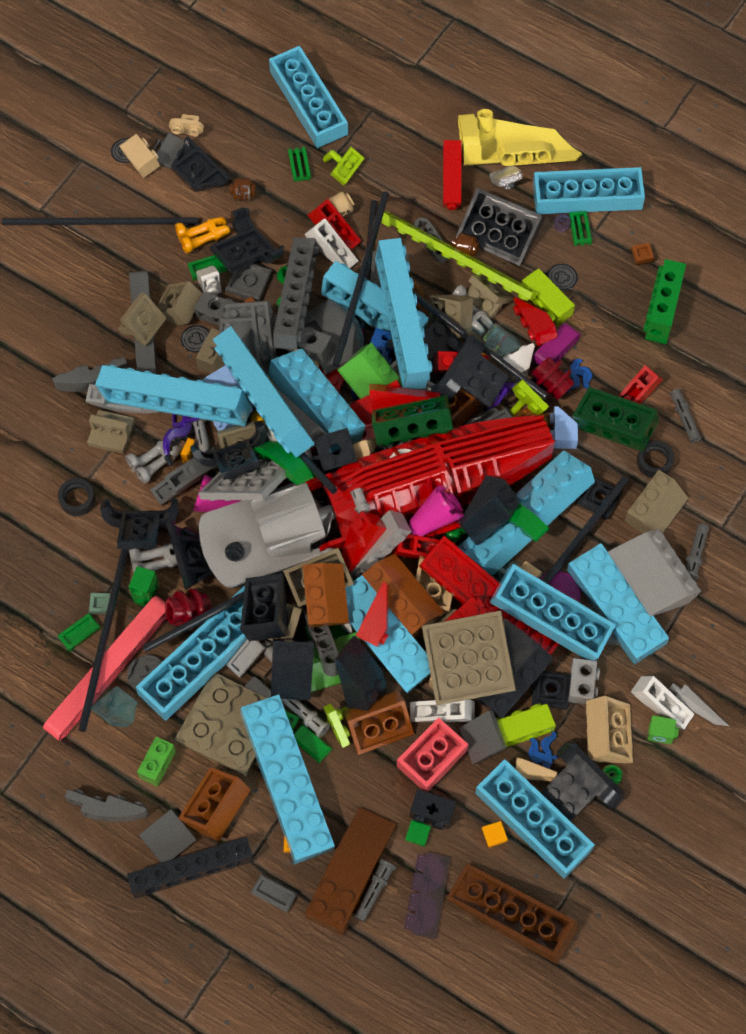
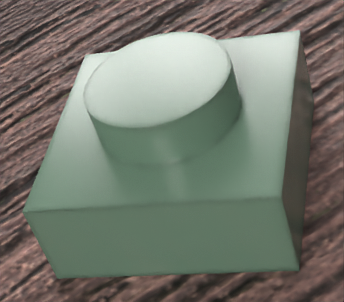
M91 593L89 613L106 614L110 593Z

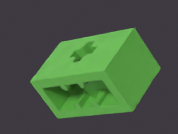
M155 737L137 771L139 778L158 787L176 753L174 744Z

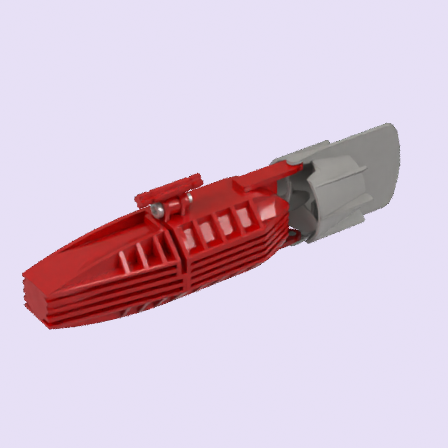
M544 416L495 419L455 427L445 434L434 433L429 437L419 438L359 458L357 462L344 465L337 471L325 474L338 488L334 494L316 477L299 485L290 483L275 489L267 496V499L260 502L256 500L239 501L203 514L199 522L203 555L217 580L225 587L232 588L244 584L246 578L271 575L334 549L344 548L350 525L359 515L355 511L356 506L351 495V491L354 489H363L365 499L370 504V511L368 513L378 515L381 519L389 510L403 514L407 524L410 525V519L437 486H445L447 489L444 491L447 494L452 493L461 507L471 503L486 475L505 479L508 485H511L550 460L555 441L552 439L553 436L550 433L549 427H547L546 421H544ZM410 449L412 451L400 454L397 450ZM323 487L327 497V506L323 507L312 496L310 491ZM461 519L425 534L424 537L431 538L435 536L434 534L440 535L460 528L459 522ZM331 520H334L337 531L341 533L342 537L324 543L330 530ZM238 541L244 547L245 554L237 562L230 561L226 557L225 548L229 543Z

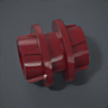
M548 356L532 374L537 379L535 384L538 386L542 384L547 389L546 392L558 400L574 385V382L568 376L572 371L568 369L564 373L559 368L563 361L560 359L556 363Z
M195 588L188 589L186 594L182 590L176 591L173 597L167 598L168 600L165 603L167 620L171 625L174 624V626H180L211 609L209 597L206 594H202V592H198ZM203 622L195 627H200L203 624Z

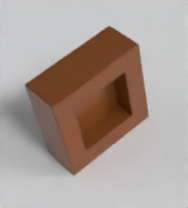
M650 243L632 246L631 251L636 265L654 261Z

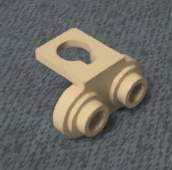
M183 114L181 119L173 118L169 121V128L174 134H186L196 137L204 129V125L199 122V116Z

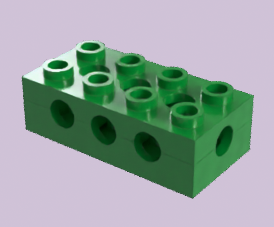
M665 259L663 266L659 265L643 332H646V340L667 344L686 268L685 263Z

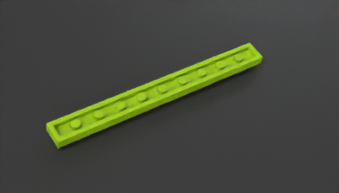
M384 211L382 224L396 227L397 232L411 235L412 240L421 243V241L426 243V247L433 251L439 250L442 252L441 255L443 257L457 260L456 263L458 265L472 268L473 273L487 276V280L494 284H497V282L502 284L503 289L509 292L515 291L519 294L518 297L528 301V299L536 298L537 291L392 213Z

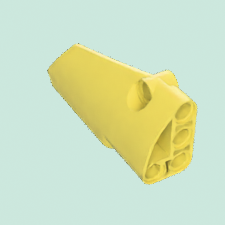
M489 109L479 110L477 117L474 114L458 115L463 166L491 163L514 166L576 161L582 155L581 152L569 145L555 129L493 119V112Z

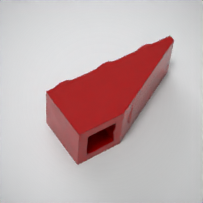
M516 297L513 298L515 306H513L514 313L517 317H521L520 322L524 329H528L527 334L531 341L534 340L537 346L558 337L555 325L548 313Z

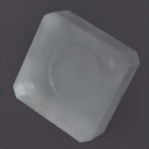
M509 166L489 174L492 183L498 187L503 186L506 190L514 187L512 182L523 178L522 171L515 166Z

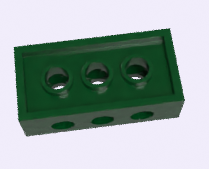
M588 387L572 415L573 420L578 424L579 430L641 452L644 451L659 424L658 410L592 387Z
M448 395L372 410V426L377 445L382 444L386 446L395 441L401 440L406 442L415 437L426 438L434 433L445 434L453 430Z

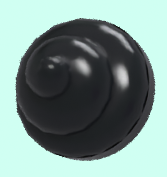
M231 542L225 548L226 557L230 561L237 562L243 558L245 549L240 542Z

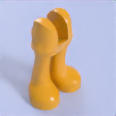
M224 217L208 219V221L192 228H186L183 223L175 224L178 239L186 254L208 241H217L230 234V228L226 225ZM208 231H209V233H207V234H204V235L199 236V237H196V238H192V237H195V236H197V235H199V234H202V233H204V232H208Z

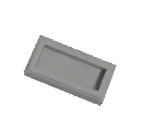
M246 639L226 665L238 677L242 678L265 651L266 647L259 640L249 641Z

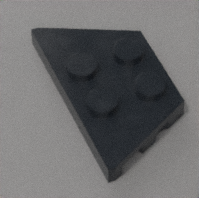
M188 136L185 137V143L182 149H179L177 158L174 159L171 165V170L193 192L232 183L231 178Z
M170 519L166 525L184 588L187 590L213 574V572L210 570L203 555L200 534L194 533L187 527L182 529L175 525L174 520Z

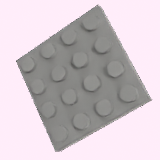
M256 454L260 467L256 468L255 471L239 474L234 479L226 480L223 479L221 472H219L199 492L200 499L210 501L256 500L260 502L267 499V496L287 478L286 472L270 458L264 460Z

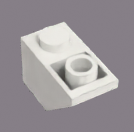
M214 266L196 271L202 293H215L217 295L222 293L219 273Z
M533 343L528 346L523 345L515 353L505 355L503 359L528 377L535 345ZM500 367V369L510 377L513 383L517 380V378H515L513 375L507 372L504 368Z

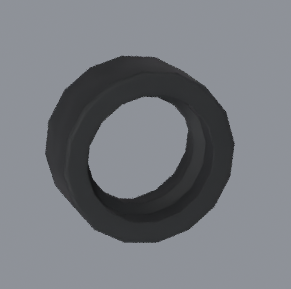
M657 440L649 441L644 451H639L637 456L638 469L649 478H653L658 470L667 475L674 462L673 450L666 443ZM649 451H659L667 459L665 466L661 468L650 467L644 460L645 454Z
M72 478L61 485L58 491V500L62 510L68 515L82 516L93 509L95 493L91 484L86 480ZM76 488L86 490L88 499L84 504L71 506L66 502V495L71 490Z

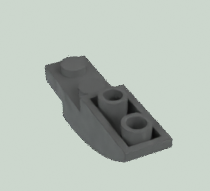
M124 357L113 359L110 363L105 364V366L115 365L122 369L128 368ZM84 365L78 366L67 373H60L52 378L56 390L88 391L89 384H96L102 365H98L90 371L88 366Z
M213 447L205 452L210 453L216 451V449ZM192 458L165 476V479L150 491L160 505L163 506L172 497H176L192 484L195 485L201 481L204 475H209L218 466H203L195 458Z
M74 789V791L67 790L65 794L67 802L82 807L80 812L84 817L95 820L128 822L146 818L149 814L144 804L136 801L134 803L127 802V799L120 795H115V797L108 795L106 802H104L105 800L98 796H93V798L85 796L86 793L78 789Z

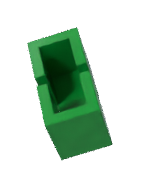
M136 566L129 584V590L133 601L137 605L146 606L156 596L159 582L155 571Z

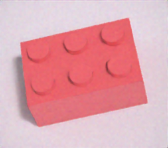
M438 717L397 759V767L424 792H429L468 751V743Z

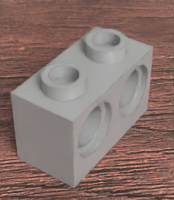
M573 658L568 702L586 704V701L597 698L598 687H595V680H599L600 668H596L597 661ZM583 669L588 670L590 675L585 676L580 671ZM585 688L588 694H581L579 689Z

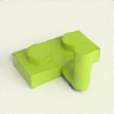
M352 147L347 150L343 157L334 150H330L323 157L324 162H329L333 158L338 163L330 175L343 186L364 160V157Z
M523 380L511 388L515 396L520 399L509 410L512 417L525 404L528 405L527 407L531 412L537 415L549 407Z
M331 704L324 706L327 721L331 724L337 741L343 748L350 745L347 738L350 736L349 731L340 722L344 717L342 711L349 708L346 706L339 710L338 708L334 709Z

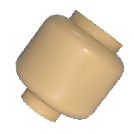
M339 192L329 199L342 217L353 212L355 204L348 193Z

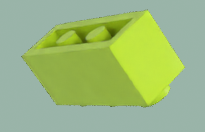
M539 268L522 280V284L538 292L536 298L531 299L534 306L548 313L556 326L573 315L575 305Z
M536 704L531 706L530 710L524 712L523 710L513 712L512 716L496 718L506 747L551 733L555 730L556 726L547 704Z

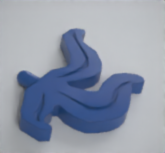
M575 359L570 366L574 385L566 391L567 394H569L570 390L579 387L580 380L578 376L583 378L582 385L584 388L588 389L590 387L588 384L591 381L592 373L587 367H579V363H582L581 359Z
M554 731L551 736L545 737L541 742V748L544 753L538 751V742L533 738L530 739L532 743L528 752L530 760L536 764L543 763V767L550 769L553 763L552 760L558 758L557 755H552L549 749V745L556 739Z

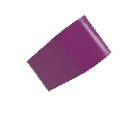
M564 323L556 331L558 337L544 343L536 351L532 360L540 365L549 356L557 363L575 345L581 334L568 323Z

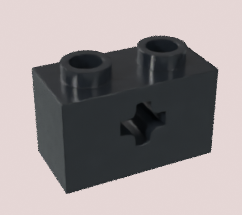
M417 789L410 810V818L422 824L424 822L432 824V827L438 830L449 829L456 801ZM432 808L435 809L433 815L429 814Z

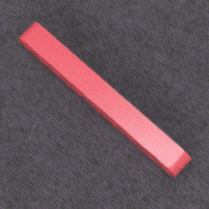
M154 596L104 653L93 704L167 618L165 613L166 602L159 596ZM93 667L43 726V729L58 741H61L81 719Z

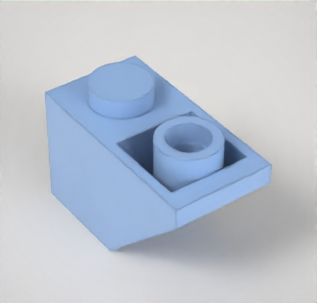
M554 406V412L550 413V425H553V430H550V433L555 441L554 448L576 449L578 443V424L561 408Z

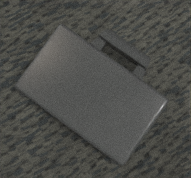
M171 133L167 134L164 141L158 139L152 148L159 157L157 159L158 163L171 168L174 159L177 158L179 149H182L185 143L184 140ZM159 143H161L162 145L159 148L158 152L155 151Z

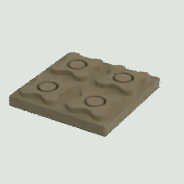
M502 611L422 626L437 706L516 691Z
M215 673L207 681L174 741L246 777L256 756L240 714L241 707L267 698Z

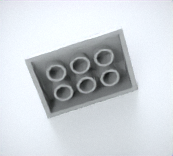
M659 529L645 532L608 552L649 616L687 605L701 592Z

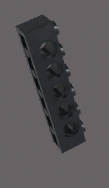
M243 837L128 873L127 877L131 892L136 899L254 862L248 839Z

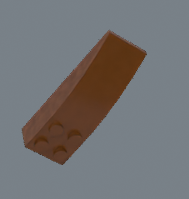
M359 807L305 912L306 919L339 935H344L367 888L370 877L373 875L396 827L395 823Z
M468 863L446 898L481 922L557 965L578 929L576 921Z

